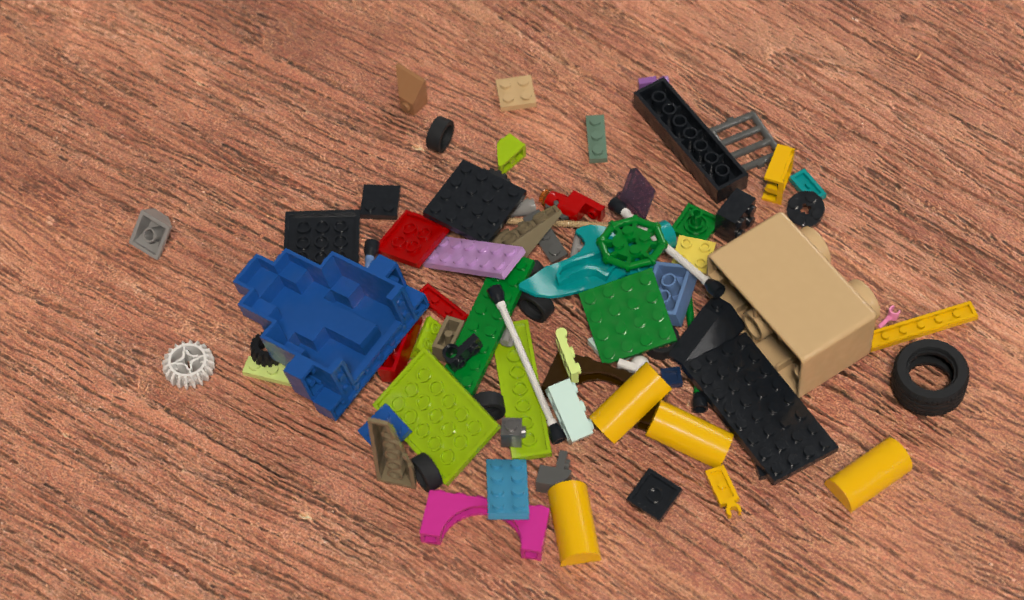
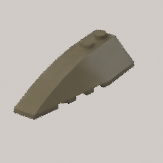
M368 417L367 422L377 481L416 489L414 465L408 457L396 429L389 421Z

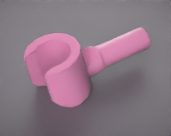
M890 306L887 316L877 328L884 327L890 321H896L900 310L894 313L895 306Z

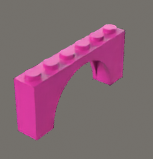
M429 490L420 529L421 542L441 545L447 531L460 520L476 515H488L487 498L483 496H467L463 493H447L443 490ZM529 505V520H503L515 530L520 539L521 558L542 561L550 520V508H546L543 505Z

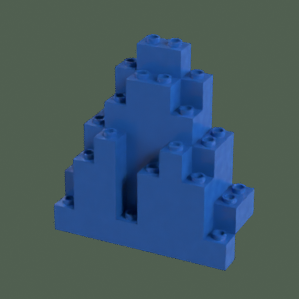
M287 248L277 256L274 262L256 253L233 280L237 291L244 295L237 305L244 316L261 324L264 331L260 338L271 358L285 365L283 372L294 392L311 400L319 413L334 421L339 419L430 306L424 293L406 284L398 263L381 254L366 268L333 251L324 258L320 265Z

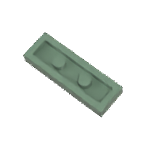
M586 115L589 163H608L604 115Z

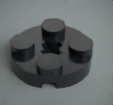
M814 191L798 192L788 201V217L798 227L809 226L813 228L821 222L825 214L824 202ZM803 206L811 207L809 214L801 212Z

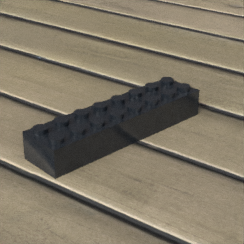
M664 77L634 92L633 106L716 204L729 198L736 188L740 190L747 188L748 173Z

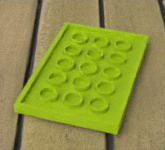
M425 347L420 350L372 404L377 411L385 403L388 404L412 430L404 439L405 442L417 455L426 453L432 459L441 474L443 483L447 486L452 483L501 428L497 421Z

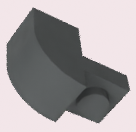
M560 450L556 467L539 466L536 492L547 493L553 485L572 480L571 460L568 459V451Z

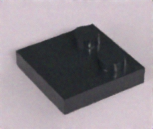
M364 184L360 218L397 220L401 186Z
M649 468L626 501L658 523H661L682 494L683 489Z

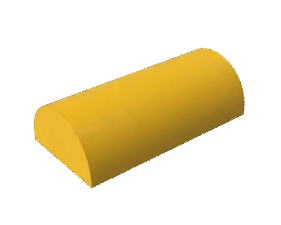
M646 361L589 418L615 444L666 396L672 388Z
M663 400L659 401L645 434L713 468L722 464L734 434Z
M888 437L827 479L824 485L852 513L910 472L913 465L906 449L897 440Z
M577 480L563 481L553 485L548 490L547 495L560 566L601 561L587 485Z

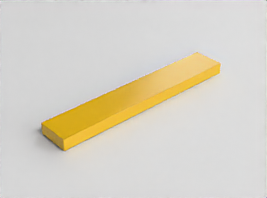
M971 301L876 329L874 330L870 352L978 320V314Z

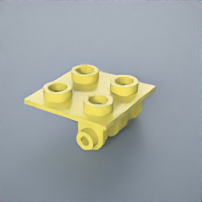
M679 235L675 250L703 274H707V258L710 253L714 252L716 242ZM674 258L672 259V263L680 264Z

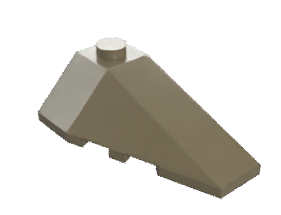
M553 205L535 214L533 220L526 222L523 220L518 223L517 228L511 231L509 228L503 230L495 236L491 243L521 246L526 251L523 257L527 258L562 212L556 205Z

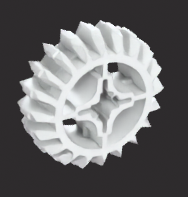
M182 340L181 345L175 344L174 349L169 348V353L164 354L165 360H162V370L166 380L170 381L172 386L177 385L179 389L184 386L186 390H188L189 386H192L195 389L197 384L203 386V381L209 382V376H213L215 359L212 351L205 344L200 345L198 340L194 344L191 340L188 343Z

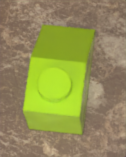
M510 133L501 138L497 143L498 170L502 171V174H506L526 156V145Z

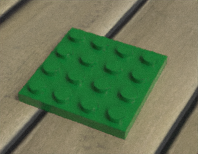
M652 267L578 293L602 363L610 365L618 362L619 358L625 360L677 342Z

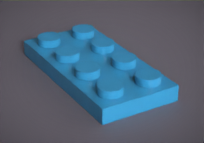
M486 459L488 519L529 520L526 459Z

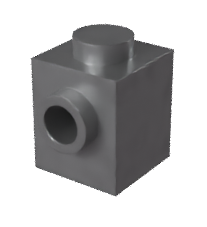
M502 417L501 447L521 448L522 438H526V426H522V418Z

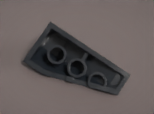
M712 297L668 354V358L682 366V363L735 339L746 326L730 303L722 298L715 299Z

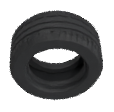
M935 339L914 341L902 348L895 359L891 375V388L897 401L911 412L922 416L944 415L953 411L962 402L970 377L969 366L961 352L946 342ZM933 365L942 369L948 375L951 384L944 389L936 391L925 390L913 382L909 372L917 366Z

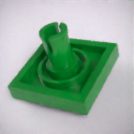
M688 203L672 226L676 237L683 235L709 241L715 232L716 215Z

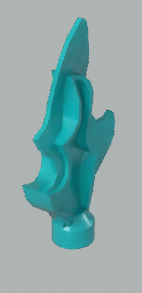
M666 220L658 222L661 224L665 240L671 247L675 248L677 237L673 227ZM587 225L576 229L575 234L585 244L580 252L568 259L544 267L530 278L520 282L519 290L534 297L561 298L578 294L651 267L654 269V266L649 265L626 272L625 269L605 264L602 261L603 257L599 246L596 245V239L602 235L607 227ZM612 232L608 239H613L615 234ZM612 247L607 248L610 253L614 251Z

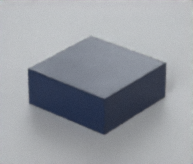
M680 366L660 369L661 377L671 388L683 387Z

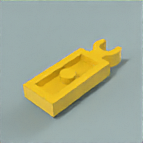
M721 465L706 470L705 477L719 507L726 506L727 518L731 519V510H735L738 515H741V506L737 504L739 496L725 466Z

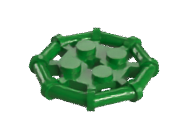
M638 215L617 221L611 220L608 222V226L602 235L596 239V245L599 246L603 257L602 261L605 264L625 269L626 272L649 265L654 266L663 250L668 247V242L665 240L661 230V224L640 218ZM638 225L648 228V230L640 229ZM613 232L615 234L614 238L608 239ZM655 235L657 241H652L651 237ZM612 247L614 251L610 253L607 248Z

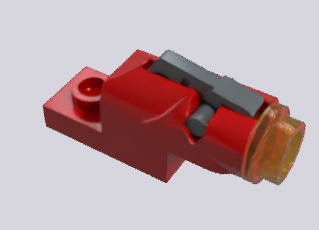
M544 189L539 196V202L545 209L556 205L561 210L562 214L559 217L561 220L568 219L578 222L585 214L599 222H602L605 218V206L575 190L569 196H566L552 189Z

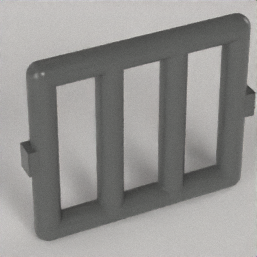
M755 111L733 118V116L726 119V122L709 128L725 148L727 145L761 132L765 139L730 153L735 159L768 145L775 151L777 146L776 141ZM750 119L756 125L722 140L717 135L718 132ZM774 152L741 166L745 171L755 167L758 169L762 168L765 163L771 161Z

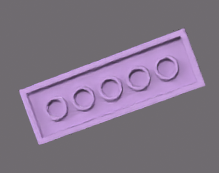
M445 236L423 265L425 268L505 279L526 251L521 246Z

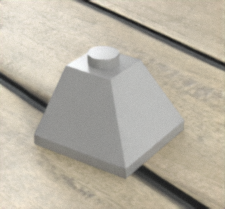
M155 208L141 210L129 243L152 258L159 260L172 228L169 217Z

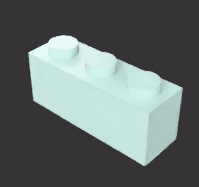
M570 378L547 387L545 392L558 422L566 434L568 444L570 445L591 436L594 433V425L591 419L586 417V407L582 400L579 401L576 384L574 382L571 383Z

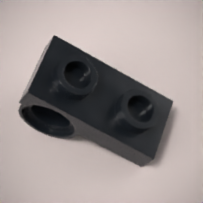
M473 333L459 347L456 344L446 345L442 350V355L449 368L455 373L458 369L464 367L472 356L478 354L483 345L479 337Z

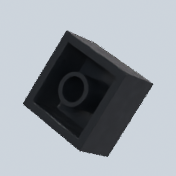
M736 188L716 213L714 235L726 242H730L745 233L747 227L750 228L755 221L756 198Z

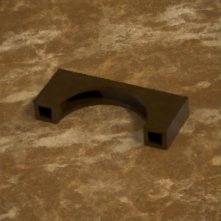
M559 351L542 384V393H544L543 395L548 398L545 392L547 387L569 378ZM575 354L574 361L575 363L578 362L581 368L579 382L575 383L576 386L586 382L602 381L620 387L633 375V373L625 369H618L610 366L608 363H600L592 360L590 357ZM669 393L666 396H664L661 400L666 402L669 397ZM658 403L634 425V428L647 431Z

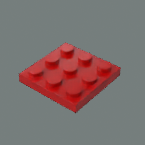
M405 210L379 241L378 255L381 254L392 260L419 269L449 233L450 229L423 215Z

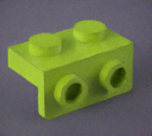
M431 316L426 317L410 355L411 359L423 347L432 353V345L442 325Z

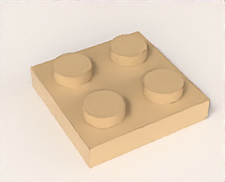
M531 75L495 80L501 112L537 107Z

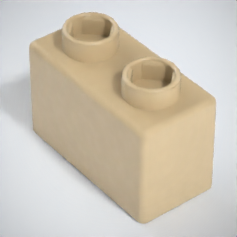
M778 212L710 253L707 258V276L725 286V292L720 298L730 303L744 322L746 328L740 334L744 332L748 334L800 398L870 353L875 322L880 316V307L874 293L863 281L852 279L847 282L830 263L831 254L829 248L815 229L809 226L799 229L785 213ZM706 290L707 296L711 299L712 296Z

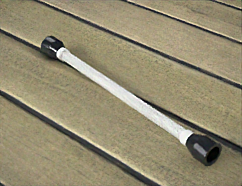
M614 197L609 201L608 208L613 213L624 218L633 217L625 202L619 197ZM638 225V228L648 230V228ZM652 236L651 240L657 241L656 236ZM668 244L664 251L700 280L712 297L717 299L724 294L725 286L704 275Z
M501 284L493 285L487 289L489 298L500 311L508 328L507 330H509L510 337L547 420L550 440L553 445L559 444L567 439L566 434L553 417L550 407L546 402L547 400L543 395L544 393H542L541 386L506 308L505 293Z

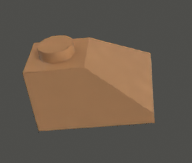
M397 63L396 73L400 108L404 112L415 116L428 103L426 80Z

